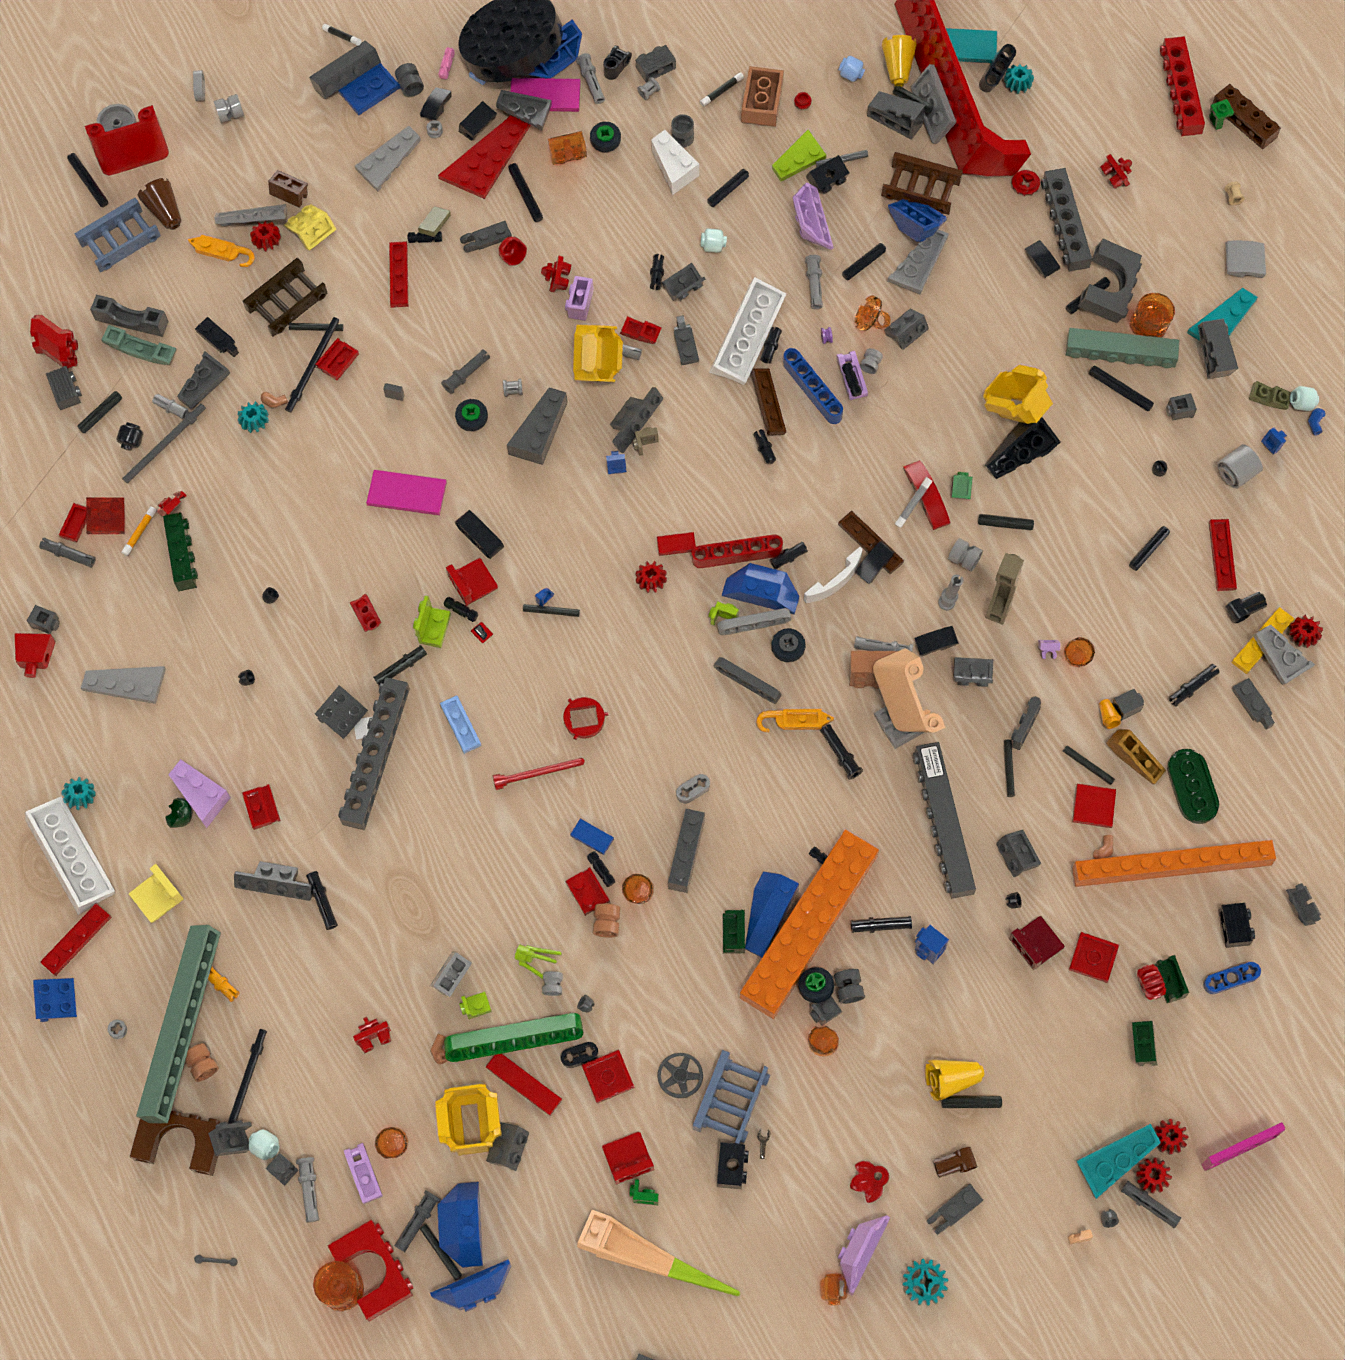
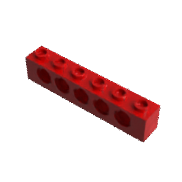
M1185 36L1164 38L1163 45L1160 46V55L1164 58L1163 69L1167 71L1166 82L1171 89L1170 99L1174 102L1173 113L1177 116V130H1180L1181 137L1200 135L1203 133L1205 121Z

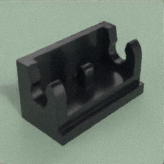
M482 101L459 123L458 132L472 141L476 134L495 118L497 113Z

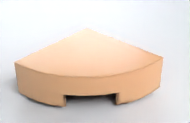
M1089 1229L1081 1231L1079 1234H1071L1068 1240L1070 1244L1089 1241L1093 1238V1235Z

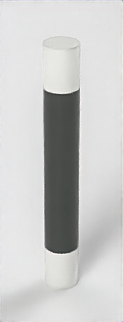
M327 24L322 26V29L330 34L358 46L361 44V39Z
M740 72L700 100V104L703 107L741 81L744 78L743 74Z

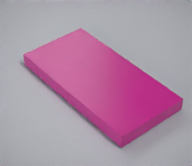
M512 78L510 92L552 100L550 111L579 112L581 80Z
M374 470L366 503L367 506L440 516L447 481L446 479Z
M1281 1122L1208 1157L1201 1165L1204 1171L1210 1170L1277 1138L1286 1128Z

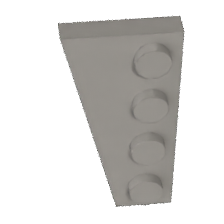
M410 126L406 127L355 165V169L378 192L385 180L387 181L391 177V173L395 168L402 164L401 161L405 156H408L421 141L420 136Z
M286 204L216 213L214 217L215 224L227 226L231 223L241 224L251 221L285 219L287 206Z
M937 230L933 236L919 242L918 246L908 254L903 263L899 264L893 274L891 273L887 282L921 294L948 239L949 233Z
M160 666L88 670L85 672L81 689L86 692L156 704L166 668Z

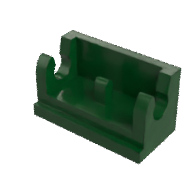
M726 910L723 913V954L745 953V910Z
M1169 956L1164 961L1158 960L1155 966L1158 968L1165 983L1166 993L1164 998L1166 1003L1186 998L1190 992L1176 956Z
M1153 1021L1132 1022L1136 1063L1139 1066H1144V1064L1158 1066Z

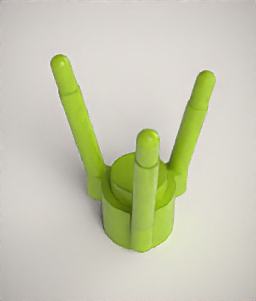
M520 944L514 958L519 961L520 966L527 968L541 979H543V974L527 964V962L531 963L533 958L554 964L557 961L535 952L552 955L562 954L560 951Z

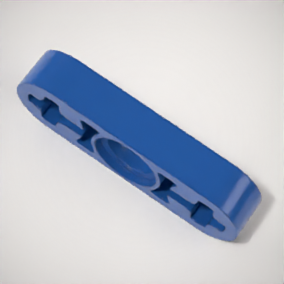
M1248 962L1211 974L1204 981V989L1209 994H1217L1256 981L1261 975V968L1255 962ZM1249 967L1251 970L1256 971L1253 976L1251 974L1244 975V980H1242V973L1247 972ZM1227 974H1236L1238 981L1230 983L1227 980ZM1222 979L1223 983L1216 986V989L1213 986H1209L1211 980L1218 982Z

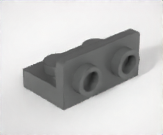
M1024 830L1006 834L996 843L1013 877H1017L1022 872L1041 865Z

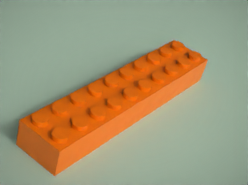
M846 829L844 830L741 990V1000L770 1018L775 1019L798 983L800 976L805 972L877 859L878 848Z

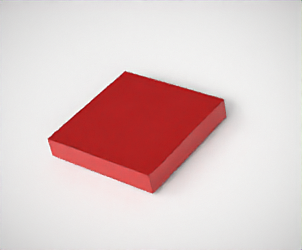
M1077 783L1072 822L1112 828L1116 789Z
M1081 932L1069 970L1108 983L1119 944Z
M619 1050L582 1065L597 1104L635 1088Z

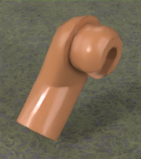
M269 392L261 394L262 403L271 408L288 403L285 394L279 397H275Z
M1112 835L1103 836V846L1099 850H1094V859L1108 858L1113 854Z
M437 1034L430 1052L436 1063L444 1064L447 1062L443 1049L446 1037Z

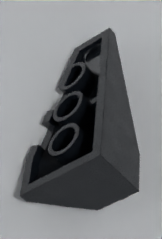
M1043 417L1037 423L1026 424L1018 422L985 466L994 478L998 479L1016 470L1017 467L1023 464L1031 463L1035 458L1049 454L1061 441Z

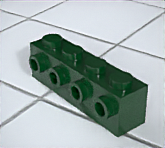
M181 512L163 516L174 584L178 592L197 588L196 579H198V574L193 566L195 556L190 549L192 539L187 529H190L188 519L184 518Z

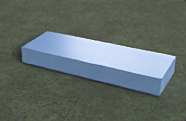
M456 695L441 702L440 706L463 753L465 754L482 746L458 696Z

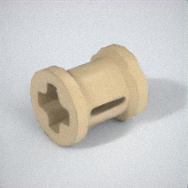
M1237 181L1228 183L1224 188L1229 196L1228 202L1232 206L1239 205L1245 200L1244 195L1240 191L1241 185Z

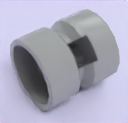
M237 94L228 96L227 100L222 98L214 101L221 123L230 121L231 117L236 119L244 116Z
M959 538L953 546L948 560L956 564L962 563L963 568L972 572L979 562L983 550L974 545L970 547L968 542Z

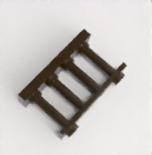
M298 257L243 300L244 307L249 314L258 311L270 323L268 328L272 337L281 333L289 323L293 322L316 302L324 299L326 294H328L323 282L316 286L303 273L305 271L304 266ZM295 278L301 280L311 290L305 297H302L289 284ZM281 289H285L297 301L291 308L275 295ZM271 300L283 314L275 319L262 306L266 301Z

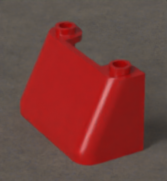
M153 105L141 109L138 113L139 122L107 132H105L103 125L100 123L85 126L103 174L108 176L163 160L168 156L169 149Z

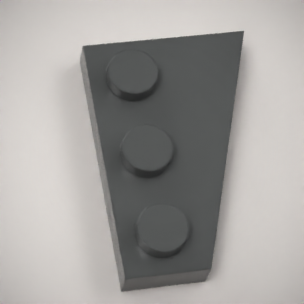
M206 351L202 355L203 359L200 364L195 366V372L192 377L187 379L177 396L190 409L195 407L230 374L228 368Z

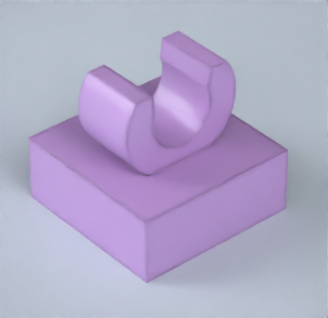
M1038 640V648L1042 650V658L1046 659V653L1050 651L1052 652V658L1056 659V651H1060V642L1058 640Z

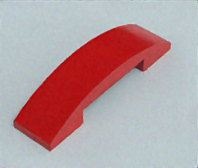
M919 460L903 466L910 484H913L916 492L926 477L932 480V483L920 499L932 529L936 530L949 525L951 522L944 502L924 464Z

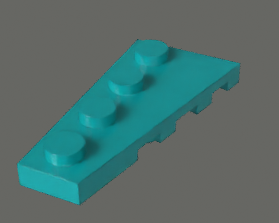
M1241 288L1189 328L1187 334L1200 341L1199 324L1205 321L1224 319L1228 326V335L1230 336L1257 301L1258 297L1248 290Z
M1149 1124L1077 1160V1163L1097 1199L1161 1142L1152 1125Z

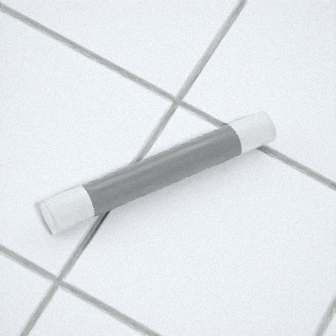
M927 477L896 521L895 524L900 528L903 526L932 483V480Z

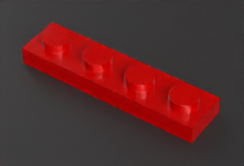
M95 903L40 963L53 975L57 976L112 917Z

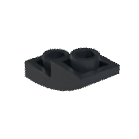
M436 87L424 103L420 116L436 120L444 112L443 105L452 97L451 91Z
M1041 240L1025 248L1026 254L1045 278L1061 269Z
M880 541L863 560L855 573L868 584L872 583L881 569L886 567L895 552Z
M953 626L941 628L914 638L922 657L959 644Z

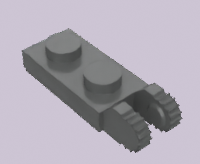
M502 221L462 235L460 242L462 244L469 243L464 245L463 248L466 253L498 244L505 238L512 236L506 221Z
M1036 696L1031 697L1027 705V714L1023 713L1019 724H1021L1019 729H1015L1012 734L1013 748L1017 750L1021 749L1039 714L1041 699Z
M969 1184L941 1206L927 1220V1223L929 1225L934 1223L942 1215L946 1222L936 1228L935 1233L939 1235L949 1226L952 1227L984 1200L973 1186Z

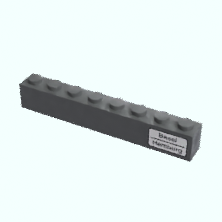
M934 742L916 746L915 753H913V761L919 767L917 777L919 783H923L922 797L928 804L926 813L928 819L932 820L931 834L937 840L935 849L937 856H941L940 870L941 874L946 876L947 881L944 882L946 893H950L951 899L974 895L976 886L940 743Z

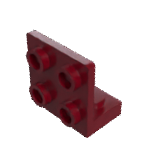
M1042 916L1037 917L1021 930L1015 929L1009 937V940L1033 970L1065 947Z

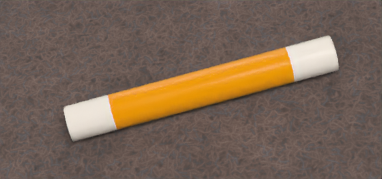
M150 506L121 553L125 556L129 555L157 510L154 507Z

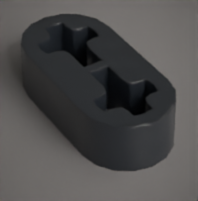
M586 1042L568 1048L562 1052L561 1062L566 1068L581 1066L597 1059L599 1054L598 1047L592 1042ZM587 1047H590L591 1050L595 1049L591 1057L588 1054H581L586 1052ZM571 1053V1056L579 1055L578 1057L573 1058L572 1063H569L568 1060H564L567 1058V1054Z

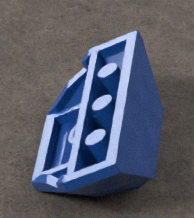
M573 19L562 26V40L553 56L545 64L540 63L536 66L535 71L528 75L552 78L576 61L582 32Z
M905 199L888 205V209L898 229L916 242L924 241L926 238L933 236L947 220L946 216L929 205L908 202Z
M752 563L747 564L727 577L722 592L723 597L774 610L786 608L790 610V614L794 615L800 597L787 572Z
M479 1182L458 1183L437 1205L439 1247L462 1268L483 1266Z
M507 1259L430 1292L431 1297L458 1310L464 1309L465 1312L473 1310L477 1307V1303L482 1301L488 1303L496 1299V1295L500 1294L511 1263Z

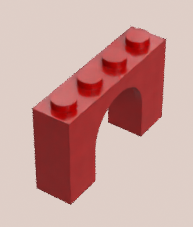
M372 1220L327 1245L339 1266L364 1253H374L383 1258L386 1265V1276L383 1283L376 1290L357 1300L366 1320L369 1322L414 1296L411 1292L414 1289L408 1277L404 1279L401 1273L404 1270L399 1259L394 1260L391 1254L394 1250L390 1242H385L381 1236L384 1234L382 1227L379 1223L375 1224Z

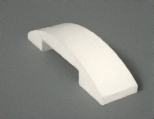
M859 547L846 558V568L824 587L817 582L805 592L804 601L806 603L816 602L831 596L841 589L857 570L863 549Z

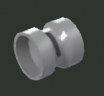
M869 348L864 354L865 359L861 361L860 368L866 373L875 374L878 370V363L881 362L883 355L878 350Z
M552 971L544 972L543 981L545 985L542 987V994L548 996L562 995L560 983L563 981V974Z

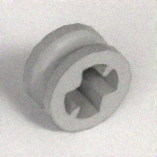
M432 120L427 124V133L431 138H439L443 134L442 124L439 121Z
M113 1020L108 1025V1033L114 1039H121L127 1033V1026L121 1020ZM117 1025H119L121 1028L123 1027V1029L120 1030L118 1034L112 1031V1029L116 1028Z

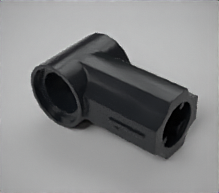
M1257 592L1242 600L1237 598L1228 603L1225 608L1234 623H1240L1251 614L1266 608L1267 603L1264 595Z

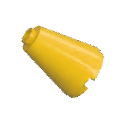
M893 35L890 40H887L886 37L882 40V49L890 81L894 86L902 87L909 80L916 49V39L913 41L912 37L908 35Z
M929 1060V1064L925 1066L927 1086L931 1085L933 1091L929 1093L935 1101L943 1100L980 1083L985 1075L983 1066L979 1065L978 1062Z

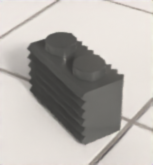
M667 45L657 46L651 52L643 53L635 59L636 68L646 83L650 77L655 79L676 69V59Z
M67 366L46 373L60 410L81 403L79 397L82 394L79 386L74 385V382L77 380L73 371L69 372Z

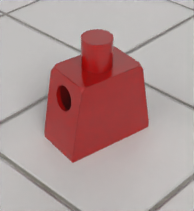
M15 633V660L20 668L25 669V677L35 678L37 669H46L48 667L56 642L51 634Z

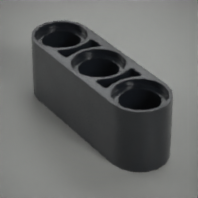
M1005 44L996 53L979 82V87L982 91L991 92L999 84L1016 56V48L1013 45Z
M471 510L465 512L455 521L458 529L487 558L491 559L504 548L502 541Z

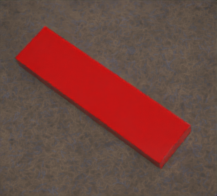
M407 241L389 242L391 308L409 307Z
M1210 519L1209 528L1217 591H1234L1237 589L1229 519Z
M503 1054L494 1055L486 1066V1069L549 1116L552 1115L562 1101V1098Z

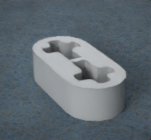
M203 70L193 71L195 101L205 100Z
M699 774L680 785L676 790L678 801L687 804L706 793L710 788L709 778L704 774ZM698 781H705V787H696L698 785ZM683 790H684L685 792L690 791V792L688 793V796H689V797H687V798H686L685 796H682V797H681V795H682V792H681V791H683Z

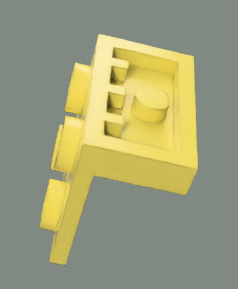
M312 204L303 207L301 212L296 216L290 217L288 222L284 224L286 229L299 236L305 248L309 251L337 230L328 214Z
M157 864L149 868L153 875L129 893L130 897L151 923H154L184 900Z

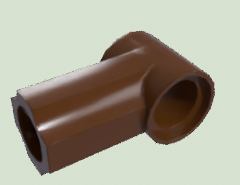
M971 1147L959 1149L953 1152L954 1154L933 1160L938 1177L941 1178L957 1172L963 1173L977 1168L978 1166Z

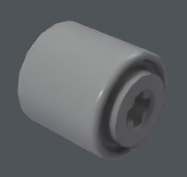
M1244 444L1225 456L1217 464L1222 479L1236 489L1263 470L1262 463L1257 454Z

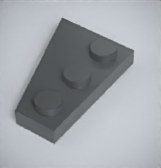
M501 90L496 106L542 131L552 106V100Z

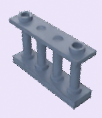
M136 198L131 199L74 233L81 247L83 248L88 245L98 258L94 262L100 273L110 269L117 262L147 244L156 241L161 236L156 225L149 227L141 217L140 213L143 211ZM131 218H134L143 230L142 233L135 237L125 224ZM116 227H119L128 239L127 242L120 246L110 234V231ZM101 236H104L113 249L105 255L94 242Z
M722 1050L693 1123V1130L701 1132L702 1127H709L735 1137V1144L745 1143L748 1131L745 1130L762 1086H767L770 1074H767L768 1067L764 1066L762 1073L733 1063L730 1059V1052ZM731 1070L757 1080L758 1084L755 1092L726 1082L722 1078L724 1071ZM717 1089H724L750 1099L751 1102L748 1110L745 1111L717 1100L718 1098L715 1097ZM717 1108L744 1119L740 1130L710 1119V1116H707L709 1109Z

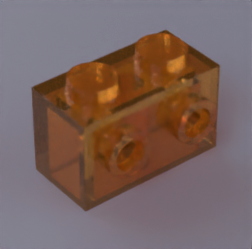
M582 131L548 138L549 153L553 165L564 164L568 161L581 160L587 157Z

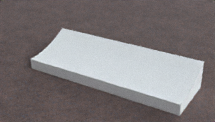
M754 277L709 373L745 385L786 293Z
M62 796L25 812V821L78 915L92 907L95 903L97 904L115 894L114 888L70 810L63 802Z

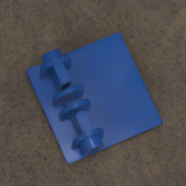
M74 978L33 980L36 1019H40V1022H47L48 1019L77 1017Z

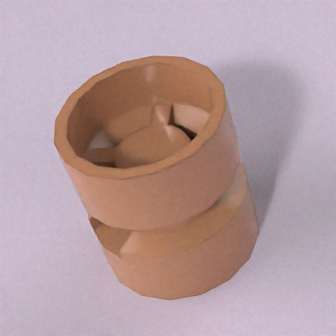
M613 904L595 905L594 918L597 920L593 925V934L599 937H617L619 935V923L616 921L620 919L621 908Z
M204 1043L190 1048L185 1059V1064L188 1068H191L190 1073L196 1082L208 1079L219 1069L215 1060L209 1058L211 1053Z

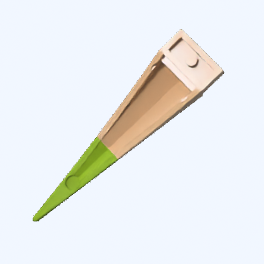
M594 1210L591 1211L578 1241V1248L597 1254L596 1257L734 1296H740L738 1290L675 1258L639 1236L613 1217Z

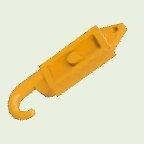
M202 234L200 237L188 239V242L195 248L196 253L228 262L236 259L239 253L247 255L249 260L246 263H240V267L252 265L255 259L252 250L235 245L232 242Z
M822 709L767 710L758 715L756 724L761 731L769 732V729L763 727L762 721L765 718H775L777 726L783 730H821L823 726L834 721V717L824 713Z

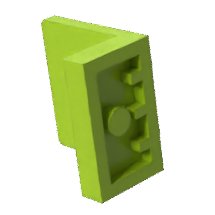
M425 595L424 600L419 603V616L415 618L413 623L415 636H417L419 644L441 648L451 612L433 608L429 596Z

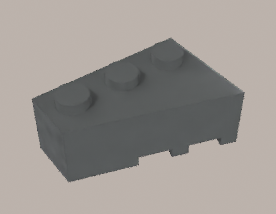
M879 91L868 105L867 116L912 140L923 125L925 105Z
M1224 319L1205 321L1199 324L1198 331L1207 378L1214 379L1230 376L1239 368L1228 335L1227 324Z

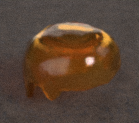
M1077 637L1065 645L1063 654L1070 666L1079 668L1086 666L1093 660L1095 649L1089 639Z
M632 874L623 882L622 893L627 901L635 904H644L651 900L654 894V884L645 875Z
M815 1026L808 1034V1045L815 1055L822 1057L830 1056L839 1047V1037L828 1026Z
M389 1127L381 1130L376 1136L375 1148L377 1153L385 1159L397 1158L406 1152L409 1140L406 1133L400 1128Z

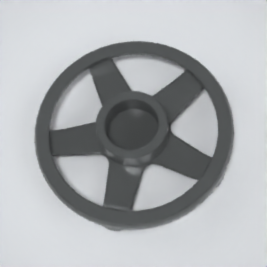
M675 1053L666 1057L658 1069V1082L661 1089L674 1098H688L698 1091L703 1081V1070L696 1058L686 1053ZM677 1056H684L679 1067H675L668 1060ZM690 1059L696 1063L699 1073L687 1071ZM663 1066L672 1074L664 1083L661 1079ZM687 1080H699L697 1086L688 1092ZM677 1083L682 1094L672 1093L667 1088Z

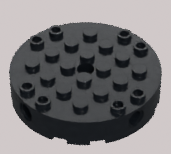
M493 0L469 17L459 36V51L470 72L478 79L496 83L512 81V77L519 75L524 77L534 72L536 66L540 63L545 64L553 56L562 40V23L550 0Z

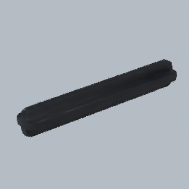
M75 153L68 155V161L100 207L108 205L107 198Z
M516 163L510 164L508 166L509 172L534 222L542 221L543 215Z
M1094 365L1090 369L1089 375L1146 411L1152 409L1154 402L1099 367Z

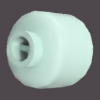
M708 228L704 233H701L700 246L703 247L705 252L720 253L722 247H726L727 236H723L722 230Z
M1298 386L1290 394V403L1294 409L1311 411L1318 405L1319 396L1314 388Z
M259 1130L254 1132L249 1138V1151L262 1160L271 1159L279 1151V1140L267 1130Z

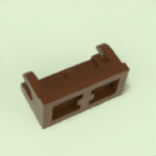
M279 170L268 180L269 194L300 208L302 206V197L307 198L308 183Z

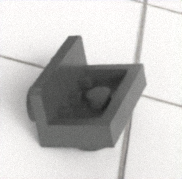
M690 263L661 283L673 301L677 298L681 301L689 295L687 293L693 288L696 291L702 287V282L706 279L701 277L693 263Z
M909 309L884 329L886 336L897 340L900 348L904 350L924 334L929 327L923 314Z
M955 657L953 680L958 682L957 685L969 686V682L977 683V686L988 687V683L993 684L994 660Z
M239 1120L232 1124L227 1122L217 1124L215 1126L216 1129L208 1133L215 1155L223 1156L248 1152L249 1141L245 1130L252 1126L251 1122L243 1123L242 1120Z
M500 1122L502 1136L494 1140L486 1162L517 1171L529 1132L517 1125Z

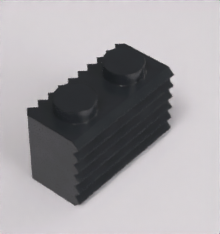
M1245 902L1221 905L1219 916L1225 947L1250 946L1253 939H1255V930L1253 927L1250 928L1249 920H1251L1250 908H1246Z

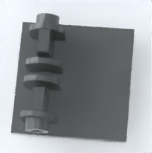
M339 685L316 711L315 715L321 723H325L344 739L368 710Z

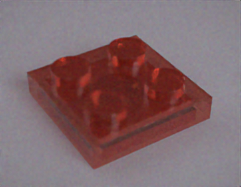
M86 497V533L125 534L124 497Z

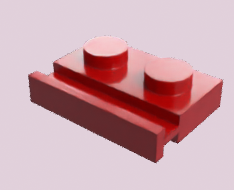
M337 338L315 365L316 368L321 369L333 379L338 380L357 358L359 352Z
M181 490L173 494L175 497L164 498L158 504L160 508L156 512L160 516L168 515L181 502L180 499L185 498L187 495Z
M269 784L242 792L253 830L270 825L276 821H281Z
M590 867L565 881L585 916L595 911V905L610 902Z

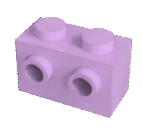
M575 276L573 284L570 285L569 300H566L565 310L568 311V318L586 321L594 291L593 279Z

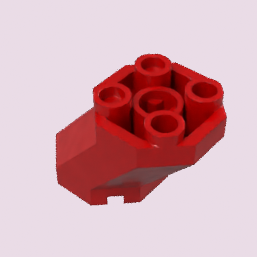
M42 314L34 315L31 318L30 334L35 339V342H32V347L36 354L44 353L61 367L67 366V368L77 366L75 350H78L77 339L74 340L73 331L61 329Z

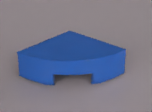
M548 588L541 590L535 595L536 603L539 606H543L554 596V593Z

